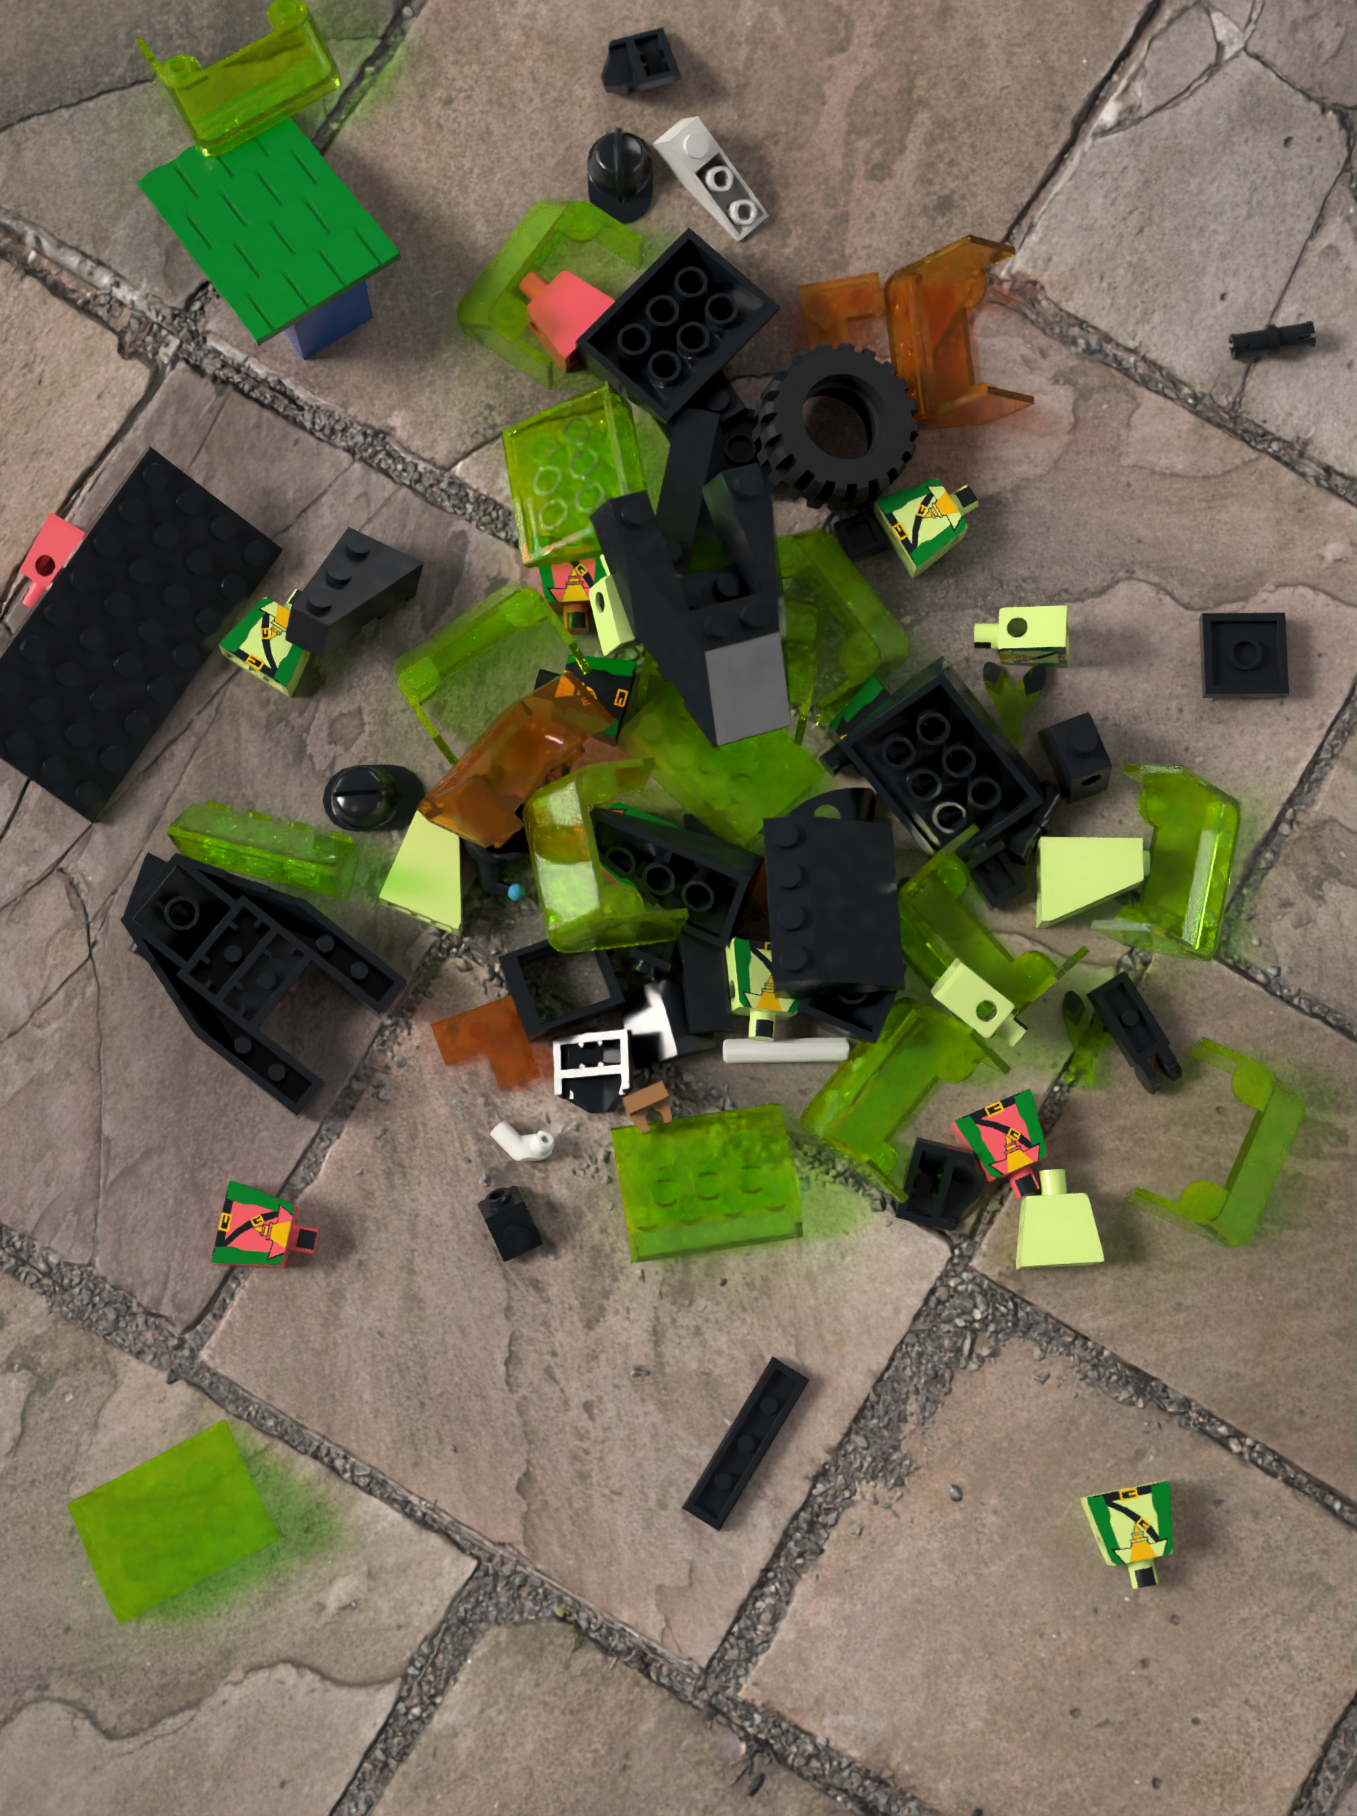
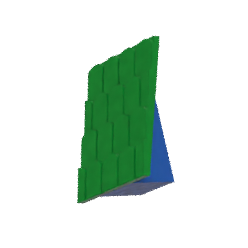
M275 99L256 106L245 117L220 128L212 137L200 144L187 148L179 157L166 165L152 169L143 179L136 182L139 190L255 343L260 346L284 331L303 360L373 318L365 280L401 259L400 252L369 212L362 207L345 183L338 178L307 136L300 131Z

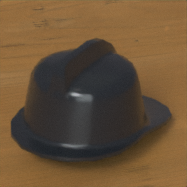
M616 128L613 133H608L596 140L589 150L587 160L588 195L590 204L598 216L610 223L626 224L634 222L643 216L651 204L653 194L652 156L650 148L643 139L632 133L624 132L622 128Z
M390 764L356 765L344 768L331 777L323 795L325 813L332 823L343 830L356 832L389 831L405 828L411 824L419 804L424 805L425 800L422 783L416 775L402 766Z

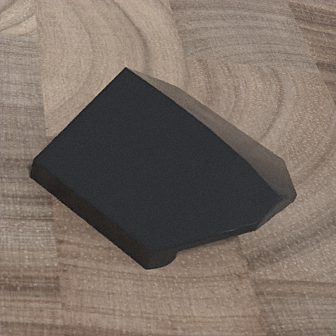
M663 27L610 41L608 46L609 54L601 74L606 93L631 94L682 80Z
M664 979L644 985L621 1014L624 1029L631 1030L632 1058L636 1071L719 1048L715 1033L689 1035L683 984L674 980Z
M625 1029L553 1037L555 1095L566 1099L590 1114L615 1112L623 1102L622 1098L628 1096L633 1089L631 1030Z
M917 1137L906 1165L895 1217L953 1231L958 1226L959 1221L979 1203L986 1180L974 1151Z

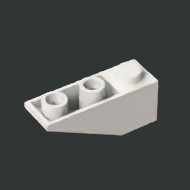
M698 116L681 119L652 144L679 182L737 242L742 240L769 216Z

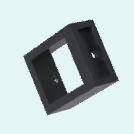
M595 922L498 957L528 1043L625 1008L623 996L630 994L622 970L613 971L609 956L615 954L607 930L599 933ZM589 943L610 998L541 1023L521 967Z

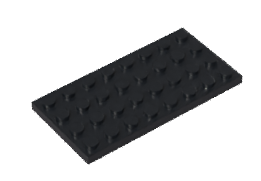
M146 447L0 652V759L82 818L93 823L283 549L152 447Z

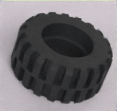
M841 342L835 350H833V346L830 343L818 344L813 351L805 349L796 354L790 362L785 363L767 385L760 396L761 402L755 408L753 416L755 423H758L752 431L753 443L762 446V449L757 454V458L762 467L769 465L772 470L768 478L775 486L780 482L786 486L788 491L785 495L796 501L801 496L807 499V507L817 510L825 503L828 504L830 512L843 511L848 505L855 509L865 505L871 498L875 499L901 475L916 450V445L913 441L919 436L920 423L912 420V417L918 412L915 399L907 398L906 392L910 389L904 378L898 380L892 372L895 367L886 360L881 364L874 359L876 352L864 348L861 353L855 352L854 344ZM817 396L834 397L849 404L859 414L864 422L868 436L867 451L861 458H836L823 452L813 443L803 422V405L809 398Z

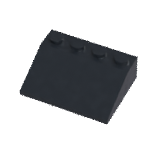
M688 228L575 341L577 361L608 388L667 425L780 310V306L693 230Z
M941 656L906 681L839 742L842 750L940 872L1044 803L1043 782L944 656Z
M807 815L763 818L775 998L905 990L892 824Z

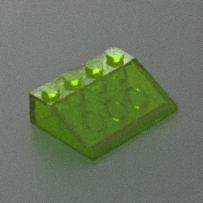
M606 380L501 431L523 565L528 569L600 558L603 553L590 516L608 499L644 490L648 494L631 404Z
M671 684L653 698L620 730L618 746L718 839L749 850L764 835L763 818L782 817L825 775L826 771L782 729L714 748L682 705L685 702L673 684Z
M206 801L205 806L192 803L168 827L167 835L181 855L225 871L344 901L349 899L361 856L358 844H354V839L348 835L338 832H329L328 837L312 833V827L294 821H288L287 827L271 823L272 818L268 815L255 811H247L246 816L231 813L229 806L215 801Z
M780 1102L674 1118L671 1124L665 1126L663 1120L648 1122L650 1133L647 1135L641 1134L635 1125L610 1128L631 1264L803 1237L802 1207Z
M225 1419L67 1504L97 1581L119 1625L129 1623L285 1538Z

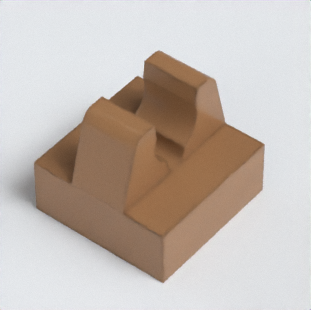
M662 1081L622 1098V1106L629 1121H632L641 1134L647 1135L650 1133L646 1118L651 1111L662 1117L665 1126L671 1124L672 1114L669 1095Z

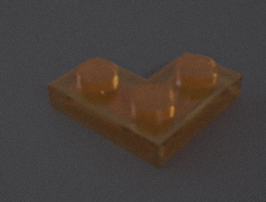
M878 272L799 285L797 288L808 348L811 351L818 344L830 343L833 346V350L841 342L852 344L848 322L882 317L886 313Z
M511 995L431 1024L445 1066L486 1052L500 1091L541 1077Z

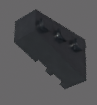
M348 527L291 606L285 640L318 657L324 658L361 632V628L375 618L378 620L388 615L391 607L403 599L407 602L416 596L423 562Z

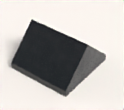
M903 963L904 974L908 967L905 963ZM898 990L801 997L796 1011L829 1033L876 1044Z

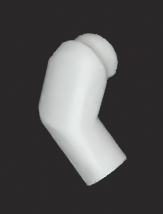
M505 1119L490 1132L493 1139L518 1162L542 1161L551 1155L555 1144L554 1138L549 1132L538 1131L537 1134L519 1135Z

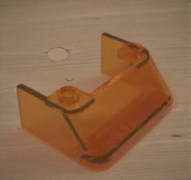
M969 234L893 272L887 279L883 296L891 364L895 367L892 373L898 380L904 378L910 387L906 395L908 399L913 398L916 401L918 412L912 417V420L920 423L919 430L987 425L1034 405V396L1000 389L994 384L986 382L975 385L966 311L978 306L987 293L988 280L986 269L1016 255L1014 246Z
M568 670L515 701L498 715L420 801L416 809L428 822L480 847L486 848L493 845L495 848H498L524 826L523 822L514 812L554 767L562 763L568 767L577 761L586 751L582 746L589 737L611 726L615 719L578 678Z

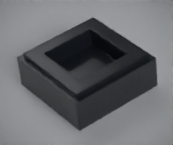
M872 509L833 524L834 532L848 564L887 550L888 544Z

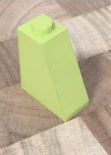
M419 804L379 895V899L383 906L460 937L463 931L459 820L454 818L455 813L446 807L432 804L428 808Z
M1040 837L1035 846L1036 928H1047L1136 889L1144 880V876H1149L1150 852L1143 850V838Z

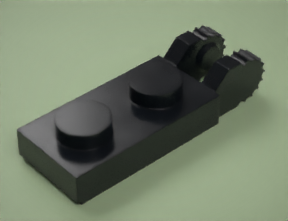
M1123 971L1086 994L1130 1067L1134 1066L1136 1077L1148 1093L1155 1094L1161 1090L1162 1086L1147 1060L1153 1054H1155L1158 1065L1169 1079L1175 1081L1182 1077L1183 1071L1168 1046L1170 1044L1169 1040L1127 972Z

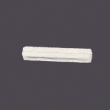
M845 1037L774 1038L773 1041L726 1039L723 1042V1060L726 1063L845 1062L849 1058V1041Z

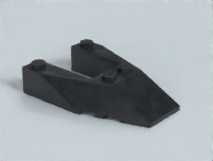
M758 463L721 471L701 489L729 564L726 566L678 578L646 490L608 499L590 516L637 644H643L658 664L655 667L665 681L670 680L685 701L682 705L714 748L787 728L791 725L785 600L773 503Z
M175 853L120 919L194 1035L298 1120L326 1085L323 1080L258 1030L310 964L379 1019L407 986L405 978L306 900L271 889L269 886L261 883L252 882L230 874L228 871L179 853Z

